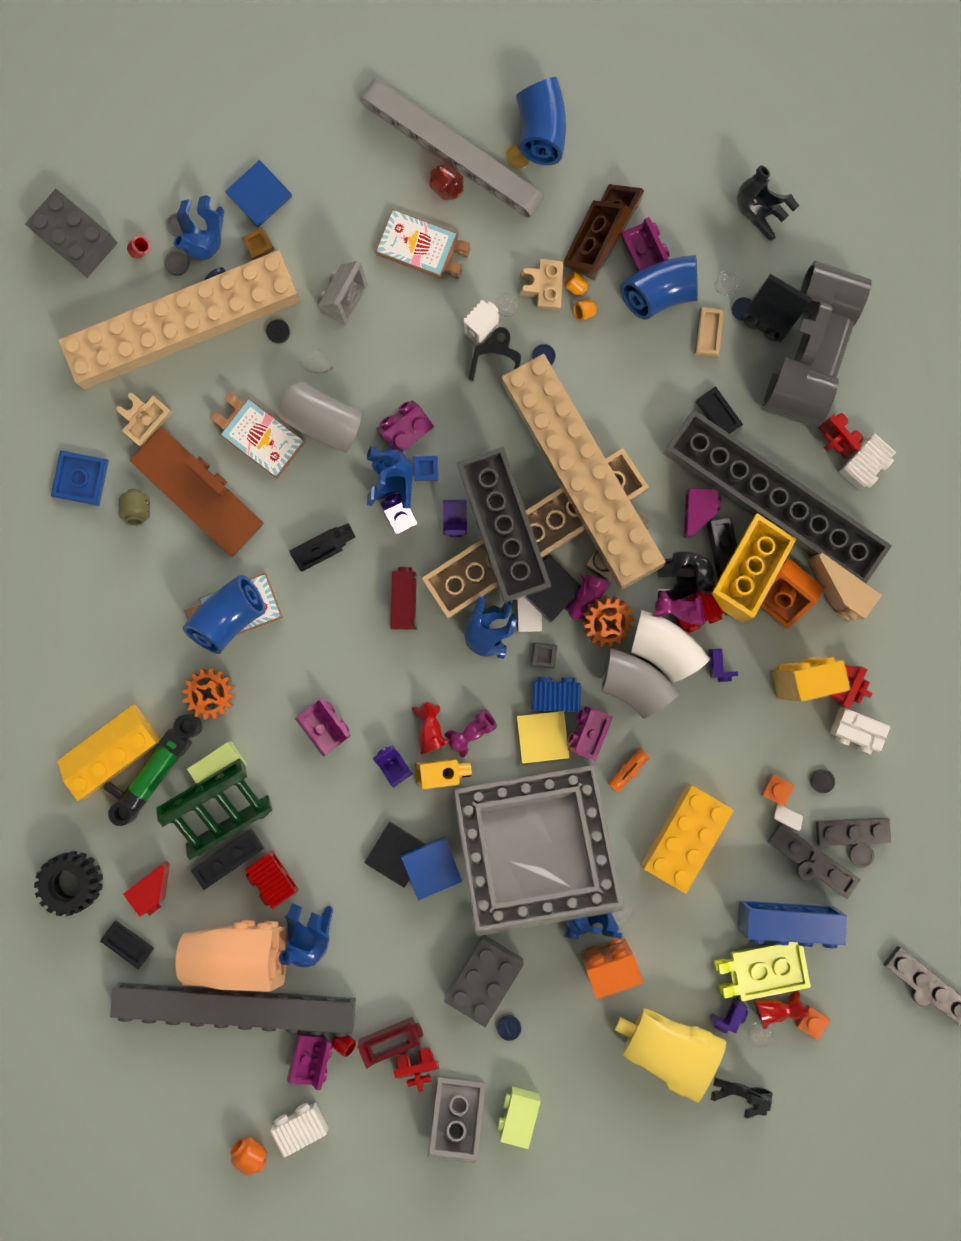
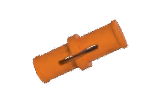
M638 748L626 763L621 764L622 768L608 784L620 793L632 777L635 779L638 770L650 757Z

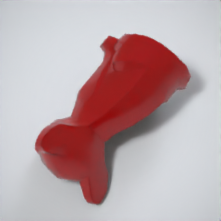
M426 702L419 708L416 706L412 707L413 713L422 720L419 731L420 754L431 752L449 744V741L443 738L441 726L436 719L437 714L440 712V706Z
M799 991L793 992L787 1003L778 1000H754L757 1016L761 1021L763 1030L767 1029L768 1025L783 1022L787 1018L798 1021L809 1016V1012L799 1000Z

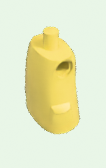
M648 1009L641 1011L635 1024L619 1017L614 1028L615 1031L628 1037L623 1049V1056L664 1081L669 1091H673L682 1097L685 1096L696 1103H699L709 1087L726 1048V1040L713 1035L712 1032L696 1026L690 1027L672 1021Z

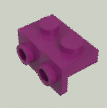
M650 217L645 218L642 224L621 233V238L637 272L656 263L669 260L668 257L670 256L666 244H662L659 239L660 232L655 222L652 223Z
M412 400L403 403L398 408V412L393 416L384 418L376 430L383 436L392 450L397 449L404 452L435 426L422 408Z
M323 698L319 699L314 705L295 718L323 757L351 736L347 724L338 719L335 715L334 707Z
M585 706L577 716L576 722L578 725L575 732H572L568 739V750L596 761L613 717Z
M297 1033L287 1076L289 1084L312 1085L315 1090L322 1089V1084L327 1078V1062L331 1058L333 1051L332 1044L325 1035Z

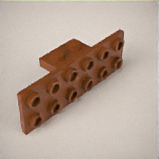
M163 427L130 459V462L231 557L264 525V522L225 486L228 482L218 473L213 475L208 470L210 465L199 456L196 459Z

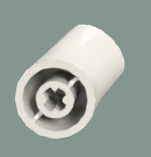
M641 610L631 654L643 657L655 664L671 682H677L690 676L709 661L710 658L702 647L682 628L663 617L654 616L653 613Z

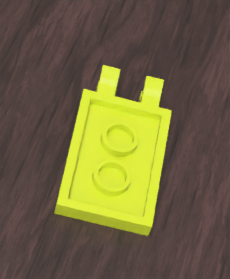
M789 942V945L772 943L730 952L731 959L714 961L715 970L719 971V974L731 973L732 983L718 984L719 993L724 998L738 995L740 1001H747L811 987L804 948L798 945V942Z

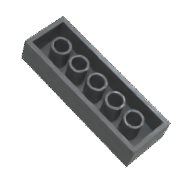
M504 447L457 462V468L504 604L551 588L552 586Z

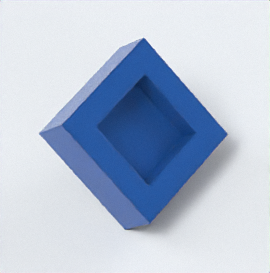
M414 456L415 481H439L438 456Z

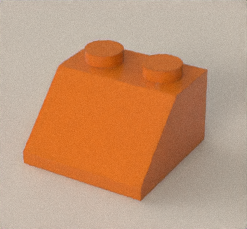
M788 557L760 607L788 629L818 602L825 587Z

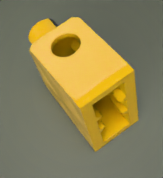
M453 758L414 762L416 783L421 789L460 784L459 778L472 776L470 762L458 764V761ZM448 768L449 774L443 776V770Z

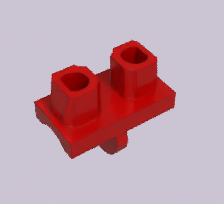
M843 413L836 416L833 414L818 427L828 442L823 448L826 451L833 448L846 459L862 447L860 443L864 437L859 431L854 430L850 433L846 429L845 425L849 422Z
M844 664L850 690L828 696L837 701V705L843 708H850L853 700L860 704L864 696L871 698L873 693L867 690L870 682L864 680L868 669L862 666Z
M431 1048L418 1051L420 1064L414 1066L411 1065L409 1053L396 1056L397 1070L393 1071L394 1077L400 1079L415 1075V1078L407 1080V1086H417L418 1092L424 1091V1083L431 1082L432 1080L430 1074L422 1076L421 1073L440 1068L439 1062L435 1060Z

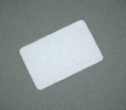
M778 804L774 819L800 831L803 816Z

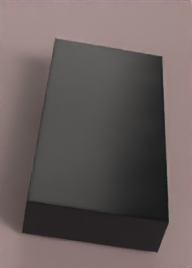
M716 386L695 401L708 420L727 433L731 434L743 425Z
M117 920L113 922L100 940L101 943L137 969L143 965L154 950L151 945Z

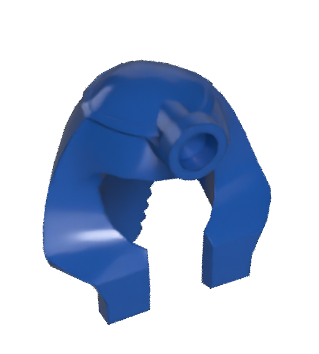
M208 195L199 197L197 213L205 219L207 230L199 229L191 221L189 210L192 200L181 201L177 212V221L181 227L182 234H178L175 237L174 246L178 249H183L187 255L198 260L210 259L218 252L221 246L224 209L219 206L216 211L211 210L209 205L211 197Z
M370 446L367 460L373 461L372 468L379 476L377 478V486H373L367 494V505L372 506L375 500L400 492L403 509L410 508L413 476L411 462L403 452L397 449L378 451L376 447Z
M481 596L478 598L465 630L466 645L477 655H497L498 658L504 659L507 646L503 645L501 640L513 634L517 622L516 615L512 613L507 625L504 627L490 629L489 625L496 619H506L512 608V603H506L501 608L491 606L483 610L486 597Z
M292 903L290 910L285 916L288 925V943L285 944V950L279 954V962L282 965L292 963L302 968L316 965L326 954L330 939L328 934L333 908L327 906L322 916L311 912L307 927H305L298 921L302 907Z
M611 913L565 921L567 932H565L564 937L579 939V935L586 932L602 933L603 936L619 939L622 937V933L617 932L619 927ZM599 922L603 928L601 930V928L592 926Z

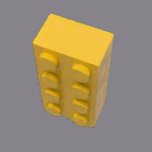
M834 657L807 658L800 660V663L777 665L778 670L771 671L777 699L805 701L850 690L844 661L835 660Z
M687 783L642 861L641 866L644 870L686 894L734 809Z

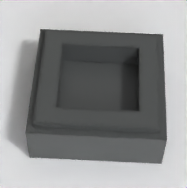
M534 642L531 666L554 669L558 645Z

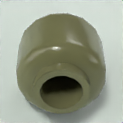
M129 489L119 497V517L128 525H142L150 517V498L139 489Z

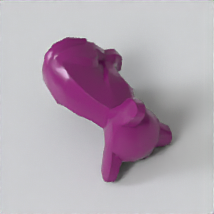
M584 573L581 575L583 583L577 592L576 601L569 603L565 607V610L568 611L572 619L582 620V622L587 620L583 613L588 612V604L592 605L595 603L596 598L600 599L611 584L604 579Z
M660 592L659 599L655 603L654 616L672 613L685 623L705 624L701 596H697L694 601L682 599L672 601L667 592Z
M483 708L475 716V720L469 723L462 733L449 730L445 733V737L450 739L451 748L459 752L461 757H465L469 751L468 743L477 740L485 733L488 734L497 728V724L491 713Z

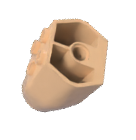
M242 920L229 926L186 932L181 936L176 951L177 978L182 982V985L205 986L220 990L271 992L284 985L287 965H282L279 962V954L285 950V944L288 943L286 926L278 925L279 921H264V923H257L255 925L254 920Z

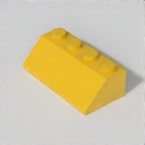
M758 513L754 515L712 591V595L722 611L741 623L754 619L796 541V538Z
M133 704L57 760L63 782L77 801L86 799L158 746L161 738L136 704Z

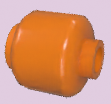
M253 1137L240 1138L230 1151L231 1163L245 1175L249 1176L255 1172L259 1173L266 1165L267 1150Z

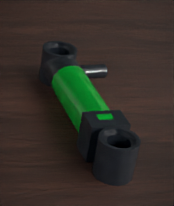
M194 714L179 716L175 720L173 728L167 730L158 742L159 746L124 792L111 782H107L104 785V790L118 800L108 811V817L112 824L123 826L137 818L138 812L179 757L183 756L193 743L188 738L195 737L201 732L202 722L199 717H195ZM186 720L191 721L193 724V729L190 733L186 732L183 728V723ZM120 807H124L127 810L128 816L126 819L120 816Z

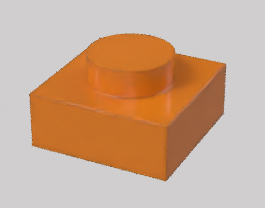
M771 774L761 795L785 807L795 785Z
M808 1005L806 1010L809 1012V1016L801 1018L795 1025L814 1039L819 1040L831 1020Z

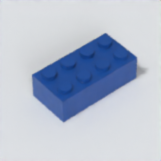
M739 900L738 930L744 937L750 939L749 942L755 944H764V940L774 941V944L789 945V942H798L800 946L813 947V943L822 944L825 948L835 949L838 948V945H846L847 915L834 906Z

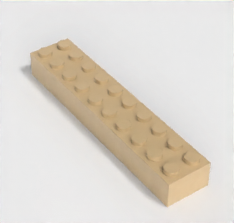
M278 250L73 333L58 341L75 383L85 390L301 302L285 261Z
M545 354L502 376V384L620 590L662 568L666 561Z
M624 448L606 458L630 501L647 491L649 486ZM562 488L526 510L542 558L586 531ZM482 539L422 577V580L448 619L478 601L479 597L485 596L498 588Z

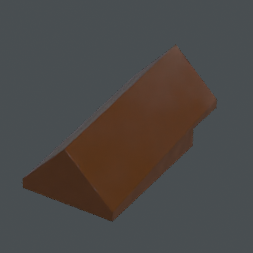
M609 184L601 201L593 200L563 261V265L595 281L619 240L621 233L640 204L644 190L637 187Z

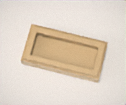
M700 308L695 355L719 357L724 309Z

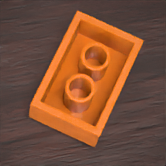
M614 938L607 942L608 945L600 948L597 945L591 946L584 950L585 953L581 954L596 1000L644 983L635 956L626 939Z

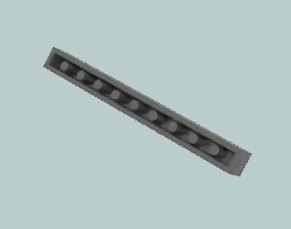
M119 982L112 988L110 1017L118 1018V1021L121 1022L140 1019L143 1023L166 1021L168 1025H178L180 1022L190 1023V1026L194 1027L214 1024L215 1028H227L230 1025L238 1026V1029L241 1030L260 1027L263 1031L267 1032L275 1031L276 1029H286L288 1033H299L300 1030L310 1031V1034L314 1035L334 1032L335 1036H347L348 1033L352 1034L354 1029L356 998Z

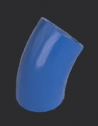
M551 77L525 88L516 95L522 122L519 149L524 157L540 165L559 163L565 146L566 114L564 100L557 77Z
M696 255L682 256L656 263L623 281L620 291L626 306L637 317L647 320L672 306L698 301Z
M240 575L209 597L188 619L182 629L190 639L202 648L212 653L220 654L241 630L265 614L263 598L253 582L246 576Z

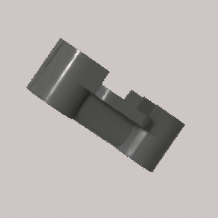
M814 261L809 266L800 289L802 293L812 298L810 304L804 310L809 313L808 319H802L798 331L803 333L795 359L785 357L780 374L772 373L761 410L815 428L822 425L834 402L839 384L837 375L852 329L867 302L872 284L871 279L818 261Z

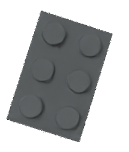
M56 188L25 223L34 234L87 278L117 245V241L109 232Z
M481 935L445 993L444 1002L486 1028L524 965L523 958L488 936Z

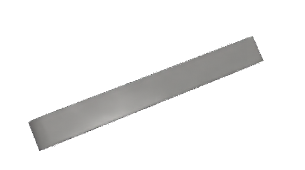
M373 79L360 97L361 103L371 112L523 216L530 218L543 200L544 196L537 188L381 81Z

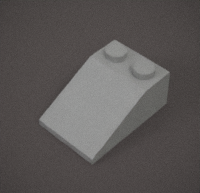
M359 261L341 264L337 271L334 270L329 278L330 285L327 291H322L318 298L320 312L345 326L368 285L362 264Z
M438 1077L427 1157L469 1163L478 1161L486 1083Z

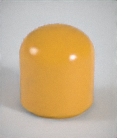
M572 272L566 278L564 287L573 295L581 296L586 292L588 282L577 272Z
M591 299L577 302L573 306V314L579 321L592 318L597 312L596 303Z

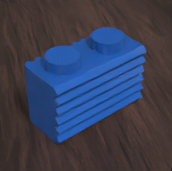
M537 677V682L532 681L531 710L580 712L581 683H575V678H561V682H551L552 677Z

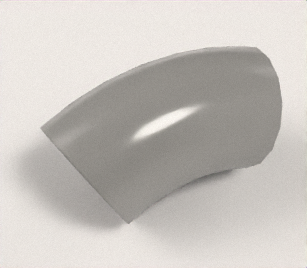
M299 382L291 386L285 392L279 405V416L283 422L307 436L345 453L349 450L355 439L362 417V411L322 393L305 382Z
M609 648L602 677V693L625 701L643 719L658 712L680 695V692L673 683L650 663L627 652Z

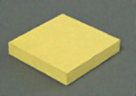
M564 711L517 716L522 763L569 758Z

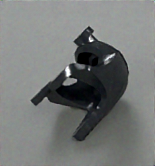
M760 165L756 169V173L742 183L736 199L740 212L767 239L774 240L776 238L775 233L765 218L772 214L782 223L789 215L778 204L785 203L792 212L800 205L792 194L780 195L768 189L770 172L765 166Z
M694 552L673 553L672 558L664 559L666 563L658 570V578L677 576L673 589H658V599L660 592H667L669 598L674 601L695 592L702 591L703 593L710 594L715 588L713 566L707 558Z

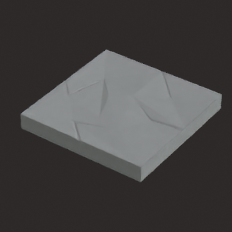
M595 765L453 789L477 936L623 911L624 905Z

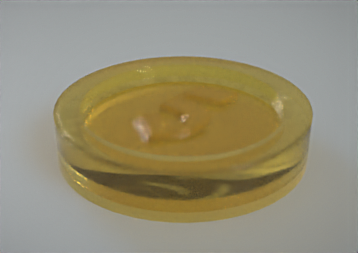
M520 144L511 146L507 152V162L515 169L524 168L529 163V160L522 155L519 149Z

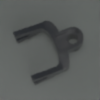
M496 328L492 333L490 344H480L475 347L469 381L474 382L478 357L482 354L503 355L514 361V370L520 367L521 355L516 350L509 348L511 337L510 332L506 328ZM503 334L506 337L505 341H497L498 335Z
M715 1077L713 1085L721 1087V1090L712 1091L711 1100L716 1101L730 1095H737L747 1099V1103L753 1104L752 1108L745 1109L744 1117L747 1119L756 1115L765 1116L767 1111L771 1110L773 1096L771 1091L760 1087L750 1088L740 1083Z

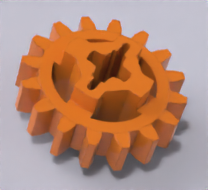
M605 595L602 602L596 598L595 606L588 604L590 612L583 613V616L587 619L582 622L584 628H587L584 633L587 637L590 636L589 639L593 643L597 642L600 647H603L606 642L611 648L614 641L620 645V638L628 639L627 630L632 631L634 629L629 624L635 621L634 617L630 615L633 612L632 609L626 607L627 603L624 600L619 602L616 596H613L610 601V598ZM603 618L610 620L614 625L608 624Z
M210 668L207 674L205 669H200V676L192 673L193 681H185L189 688L182 690V693L188 694V697L183 702L190 703V706L187 708L188 711L196 710L195 717L203 714V719L208 720L211 714L213 719H217L219 716L218 712L225 715L227 714L225 707L233 706L229 700L236 698V695L230 694V690H233L235 685H228L231 678H222L223 671L215 674V669ZM205 678H212L211 680H209L208 684L204 685L199 683L201 680ZM221 685H222V687H223V689H224V695L221 694V690H220V686H221ZM203 690H211V694L215 698H207V694ZM194 692L197 694L198 702L195 700ZM211 703L219 705L213 710H206Z

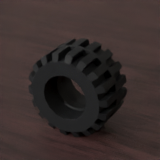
M77 851L66 852L51 858L40 867L42 870L36 874V878L39 880L34 882V888H38L35 896L36 898H41L42 901L39 904L42 907L45 905L48 907L47 912L52 913L56 911V916L64 914L71 916L92 905L93 901L99 897L100 894L98 892L103 887V884H99V881L103 880V874L98 875L97 871L101 868L99 865H93L95 860L92 857L87 859V854H77ZM63 870L69 871L77 877L79 891L76 896L67 895L60 888L59 877Z

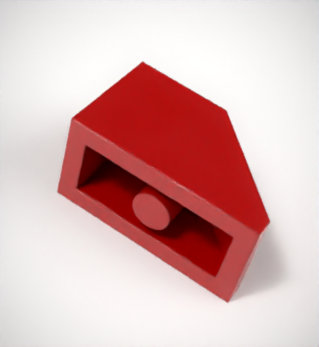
M167 861L123 893L139 917L146 912L150 916L161 908L159 903L166 896L170 864Z

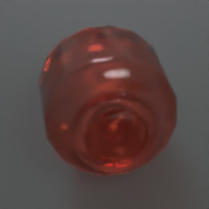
M450 164L436 166L431 171L429 186L441 199L454 200L463 192V176Z

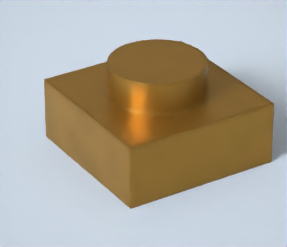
M263 227L242 237L253 260L275 250Z

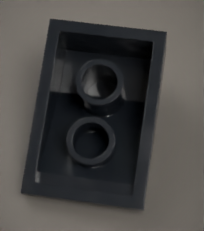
M769 274L751 299L741 319L744 320V324L754 330L758 329L765 333L764 336L767 339L781 342L810 304L812 298Z

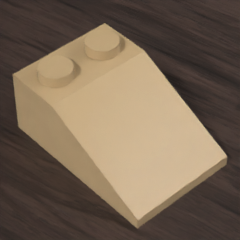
M823 553L811 556L807 560L817 581L825 587L823 592L831 607L837 611L836 615L845 621L866 619L882 595Z

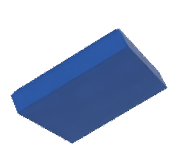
M260 160L225 191L258 228L292 197L291 192Z
M60 450L51 497L100 506L109 460Z
M445 837L400 855L418 901L463 882Z

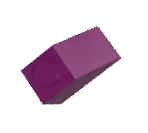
M689 488L686 491L683 538L693 536L717 514V510L721 509V496H718V490Z

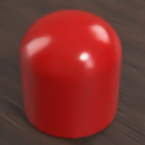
M143 236L134 237L127 245V251L133 258H142L150 250L149 241Z
M349 1035L334 1036L332 1047L343 1057H348L356 1047V1040Z

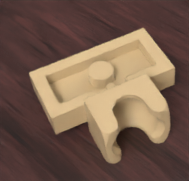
M540 259L538 269L524 268L521 270L520 278L528 280L530 285H524L519 291V295L526 297L537 296L536 308L559 310L562 298L563 261Z
M129 393L128 398L133 402L132 408L125 410L118 406L116 410L129 421L122 431L138 446L142 447L173 412L154 396L145 404L136 395Z

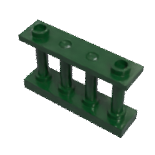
M240 758L156 808L157 821L160 825L164 827L169 823H174L187 839L186 851L189 860L203 855L209 848L256 820L265 818L273 811L270 797L267 795L259 800L244 779L247 778L246 767ZM231 786H237L250 803V806L238 812L223 791ZM211 798H215L230 818L217 824L202 804ZM189 811H195L209 830L197 837L181 816Z

